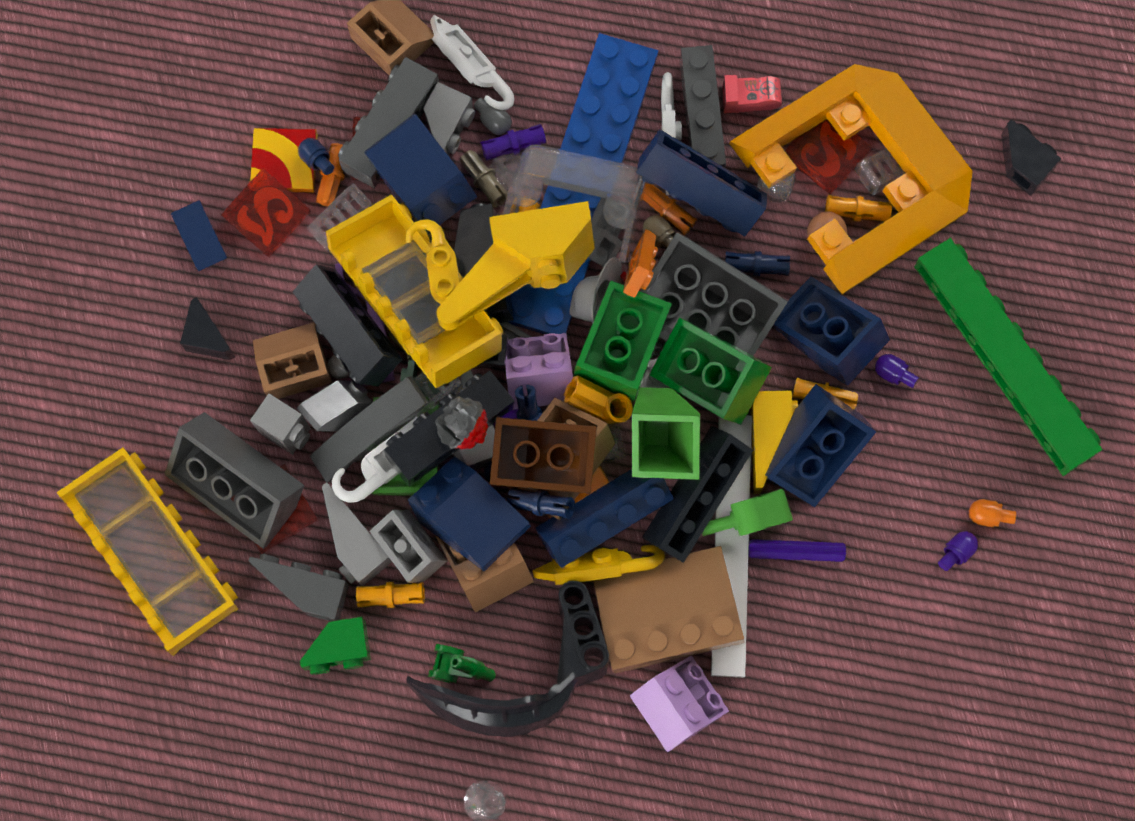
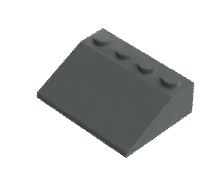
M679 232L675 234L652 271L654 274L646 290H640L643 293L672 303L659 336L665 341L668 340L680 317L754 356L788 302L785 298Z

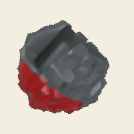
M458 396L452 399L448 406L446 405L443 409L444 414H441L435 420L438 429L437 434L441 438V442L449 445L450 448H459L461 450L472 449L477 443L483 444L487 435L488 418L482 404L468 397L464 399Z

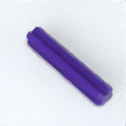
M752 539L749 541L748 556L759 559L842 562L846 558V546L844 543Z

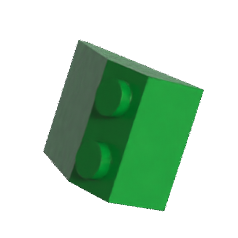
M611 280L576 363L574 376H580L614 394H625L634 402L672 303L638 291L635 298L623 293L624 285Z
M679 317L649 375L722 419L741 425L772 367Z

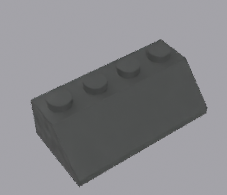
M205 412L179 427L164 474L263 549L269 545L294 512L304 488L301 482Z

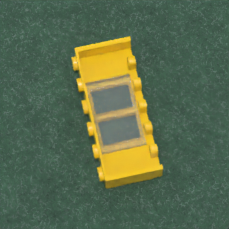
M390 195L327 230L328 249L403 349L413 358L433 386L438 388L501 352L503 329L495 318L490 319L485 310L454 330H445L440 326L436 312L441 304L436 302L431 295L426 261L431 245L426 230H418L413 235L412 242H406V232L414 223L411 213L404 203L399 204L393 195ZM459 273V280H460V282H461V280L463 279V277H462L461 274Z

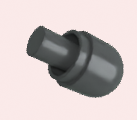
M479 98L474 103V108L481 113L480 120L482 124L493 134L503 135L510 130L512 119L505 110L493 108L483 98Z

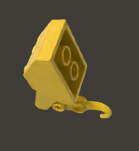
M588 201L489 217L493 244L461 282L459 280L455 252L445 239L442 227L429 219L414 222L406 232L407 243L412 242L413 235L418 230H428L432 235V242L426 261L431 295L436 302L441 304L436 312L440 326L445 330H454L470 318L527 284L534 288L552 289L560 284L568 283L595 249Z

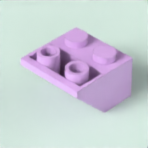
M549 333L544 336L516 337L508 340L505 368L508 393L514 399L513 409H518L514 393L516 388L523 385L525 396L528 395L526 385L535 387L537 406L549 405L554 397L564 402L563 394L566 386L573 378L566 333Z
M692 656L656 675L630 695L667 752L729 712L722 698L715 691L704 675L703 670Z

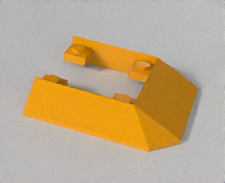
M857 64L837 74L737 136L729 143L747 168L752 166L768 188L793 174L797 168L782 147L826 119L829 120L844 141L870 126L903 169L905 174L886 185L882 190L899 213L854 242L836 219L811 233L807 238L826 264L823 270L842 295L968 212L973 173L972 169L898 73Z

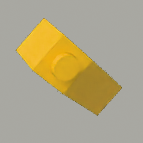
M759 391L750 408L752 416L751 441L753 449L754 494L761 493L767 480L765 474L792 415L798 407V401L792 400V391Z

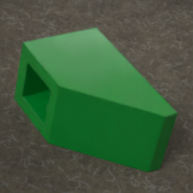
M363 617L328 622L301 658V668L305 671L310 670L311 675L330 672L331 666L343 665L344 669L363 667V661L371 660L366 621Z

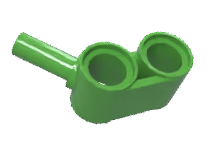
M784 488L730 504L732 510L730 515L709 521L702 535L707 536L734 528L738 530L739 536H743L792 521L793 518Z

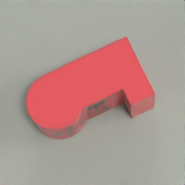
M724 75L722 85L724 114L774 110L781 107L780 79L773 76L755 79L737 78V75Z

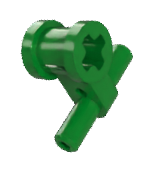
M442 644L435 645L434 651L437 654L433 670H429L427 677L452 684H457L458 677L471 680L482 679L487 682L495 679L496 673L493 669L486 667L480 660L464 656V650Z

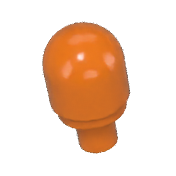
M979 499L971 504L969 516L977 525L999 527L1000 522L1015 524L1016 511L1002 509V504H999L997 501Z

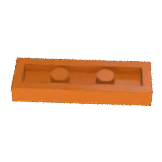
M645 229L631 254L623 293L635 298L640 288L646 290L654 274L652 270L656 263L654 258L658 252V248L655 247L657 236Z

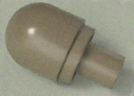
M659 215L649 216L643 223V232L647 229L657 236L655 246L657 245L659 248L664 246L667 249L675 235L673 227Z

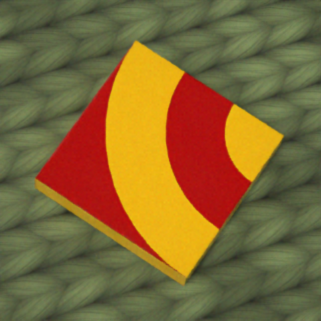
M254 128L250 178L251 191H258L263 187L273 186L283 192H314L316 170L309 168L299 157L298 147L304 139L314 138L317 140V130Z

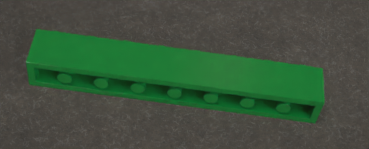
M950 237L920 256L914 268L1064 477L1103 450L1100 446V438L1092 428H1087L1083 423L1081 412L1076 404L1072 401L1068 402L1063 395L1059 380L1054 375H1049L1042 365L1043 359L1038 351L1034 348L1030 349L1025 342L1021 327L1016 322H1011L1007 317L1003 302L996 295L992 296L986 287L987 282L982 273L977 269L974 270L969 264L965 249L960 244H955Z

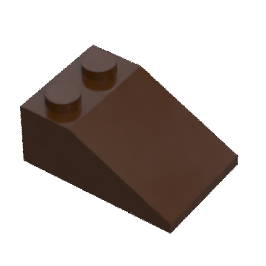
M496 417L490 485L591 494L597 427Z

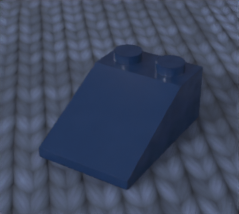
M416 114L410 116L364 151V154L398 203H404L407 206L413 222L429 219L441 225L477 197L461 171Z
M812 276L788 300L772 326L822 370L847 386L890 341L881 318Z
M815 384L795 409L765 475L811 506L816 507L874 436L876 431L862 414Z
M455 456L408 499L421 525L483 571L487 570L531 527L530 523L488 482Z

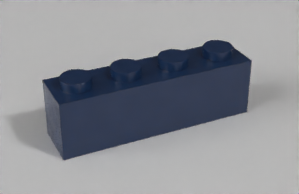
M659 129L639 158L636 173L640 174L643 180L649 184H657L667 190L674 199L683 200L694 206L701 215L710 216L721 222L723 227L730 232H737L745 237L766 210L768 195L766 192Z
M632 469L576 502L575 508L569 507L568 510L574 511L570 519L562 517L559 520L552 517L535 527L549 555L562 568L674 498L664 478L632 477Z

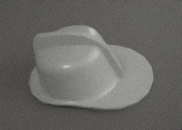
M610 258L605 263L600 275L587 277L578 283L572 295L569 311L572 317L591 323L594 322L610 281L621 282L622 265L618 258Z

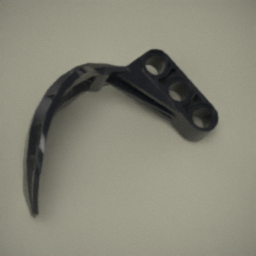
M568 581L559 590L558 607L563 621L557 684L553 685L548 693L533 694L511 700L482 699L461 694L431 683H424L410 676H407L406 681L407 685L432 712L445 721L474 733L487 736L513 737L528 734L550 724L558 718L569 703L576 687L599 680L605 676L608 670L609 652L586 586L579 581ZM570 596H576L581 599V602L577 605H570L565 599ZM579 626H587L592 632L588 635H579L575 632V629ZM590 656H596L601 659L602 663L598 666H590L585 662V659Z

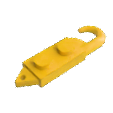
M654 545L641 546L642 552H651L654 555L632 559L628 553L618 551L617 548H599L593 552L585 553L562 568L552 558V562L534 569L533 577L554 581L556 585H563L568 581L585 582L621 577V574L656 568L664 561L665 552Z

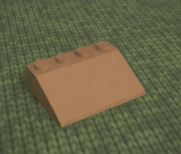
M721 546L690 553L684 563L672 557L664 559L659 566L650 570L621 574V577L593 580L612 671L615 674L745 643Z

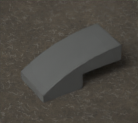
M602 195L591 220L595 249L588 257L602 267L610 258L617 256L624 243L617 237L631 212L605 195Z

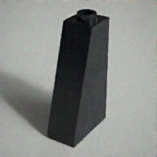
M479 203L472 205L469 209L460 211L454 252L457 259L458 272L463 278L493 244L489 217L498 215L492 204ZM510 295L485 309L490 319L495 318L499 323L514 320Z

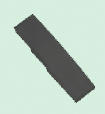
M409 376L351 419L312 453L310 458L327 483L331 482L334 474L340 468L346 470L354 462L363 460L365 455L404 427L429 402L412 376Z

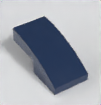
M200 200L171 213L198 271L227 258Z

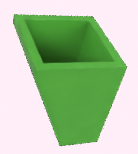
M639 388L632 412V477L697 480L700 478V413L672 388Z

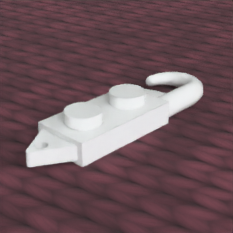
M433 15L430 20L434 33L432 40L440 48L441 52L448 57L470 84L474 83L480 87H493L504 101H496L490 96H485L484 100L490 106L499 110L511 108L514 103V94L510 87L496 73V67L458 24L451 25Z
M666 72L663 75L661 90L662 131L677 140H681L682 124L681 121H675L672 74Z
M415 417L392 436L398 432L405 434L414 427L412 423L418 417ZM392 436L365 455L361 463V469L366 481L355 490L346 491L342 488L340 480L345 473L344 468H340L334 474L332 489L340 500L348 503L363 500L384 483H388L398 475L397 471L386 459L384 449L388 447L386 442Z

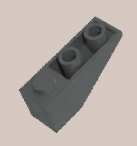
M260 554L259 559L249 557L248 561L307 616L331 622L340 620L350 586L345 580H342V574L329 570H324L323 575L310 572V566L298 562H292L291 567L278 564L279 558L266 554Z

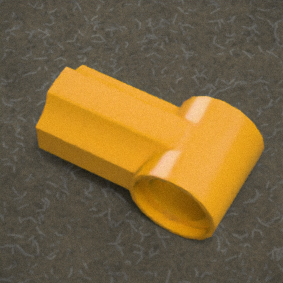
M580 376L572 378L563 394L565 403L606 422L608 425L625 422L632 415L633 406L629 397L621 393L614 394ZM610 403L615 408L614 416L610 412Z

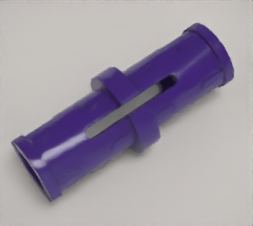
M538 124L516 132L509 130L505 135L481 141L480 144L485 160L489 161L511 153L517 155L520 154L521 150L546 144V137L542 125Z

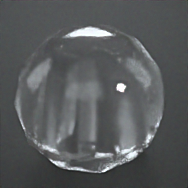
M795 173L791 174L771 188H768L759 176L758 188L768 194L767 201L780 204L787 202L793 190L796 175Z
M482 780L473 783L466 791L464 810L473 821H496L504 813L506 806L505 793L495 782Z

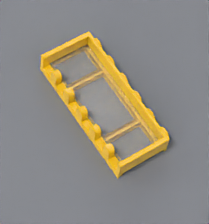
M122 447L59 490L57 494L70 508L76 521L86 531L92 540V544L104 557L113 574L129 593L128 595L131 600L139 607L147 619V623L164 643L167 652L174 657L184 646L232 612L237 611L238 608L233 601L238 596L228 582H225L223 585L220 584L215 574L220 572L209 555L203 559L196 550L201 544L190 529L184 533L178 522L183 519L172 503L166 507L162 502L160 496L164 492L155 479L152 478L148 481L141 471L146 466L136 452L129 455L124 447Z

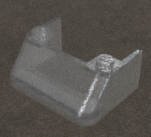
M531 145L521 155L509 185L503 215L517 213L518 206L528 207L534 205L541 197L543 184L606 198L603 210L605 220L613 227L625 229L618 262L628 263L646 181L642 179L640 174L636 173L637 167L542 145Z

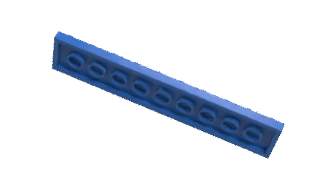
M601 33L598 34L540 209L588 201L592 220L602 195L612 197L658 57V50ZM587 258L568 283L560 284L552 289L534 288L527 284L511 294L514 320L508 322L512 325L545 335L549 333L567 334L572 319L569 312L572 295L578 283L585 279L591 259Z

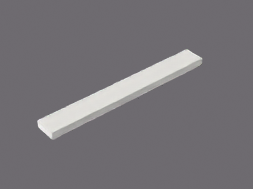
M746 415L741 425L719 417L718 429L730 433L751 448L752 416ZM751 455L717 508L716 519L730 515V511H732L730 504L750 499ZM731 528L715 533V547H722L745 643L712 650L711 676L745 678L749 534L739 536L738 530Z

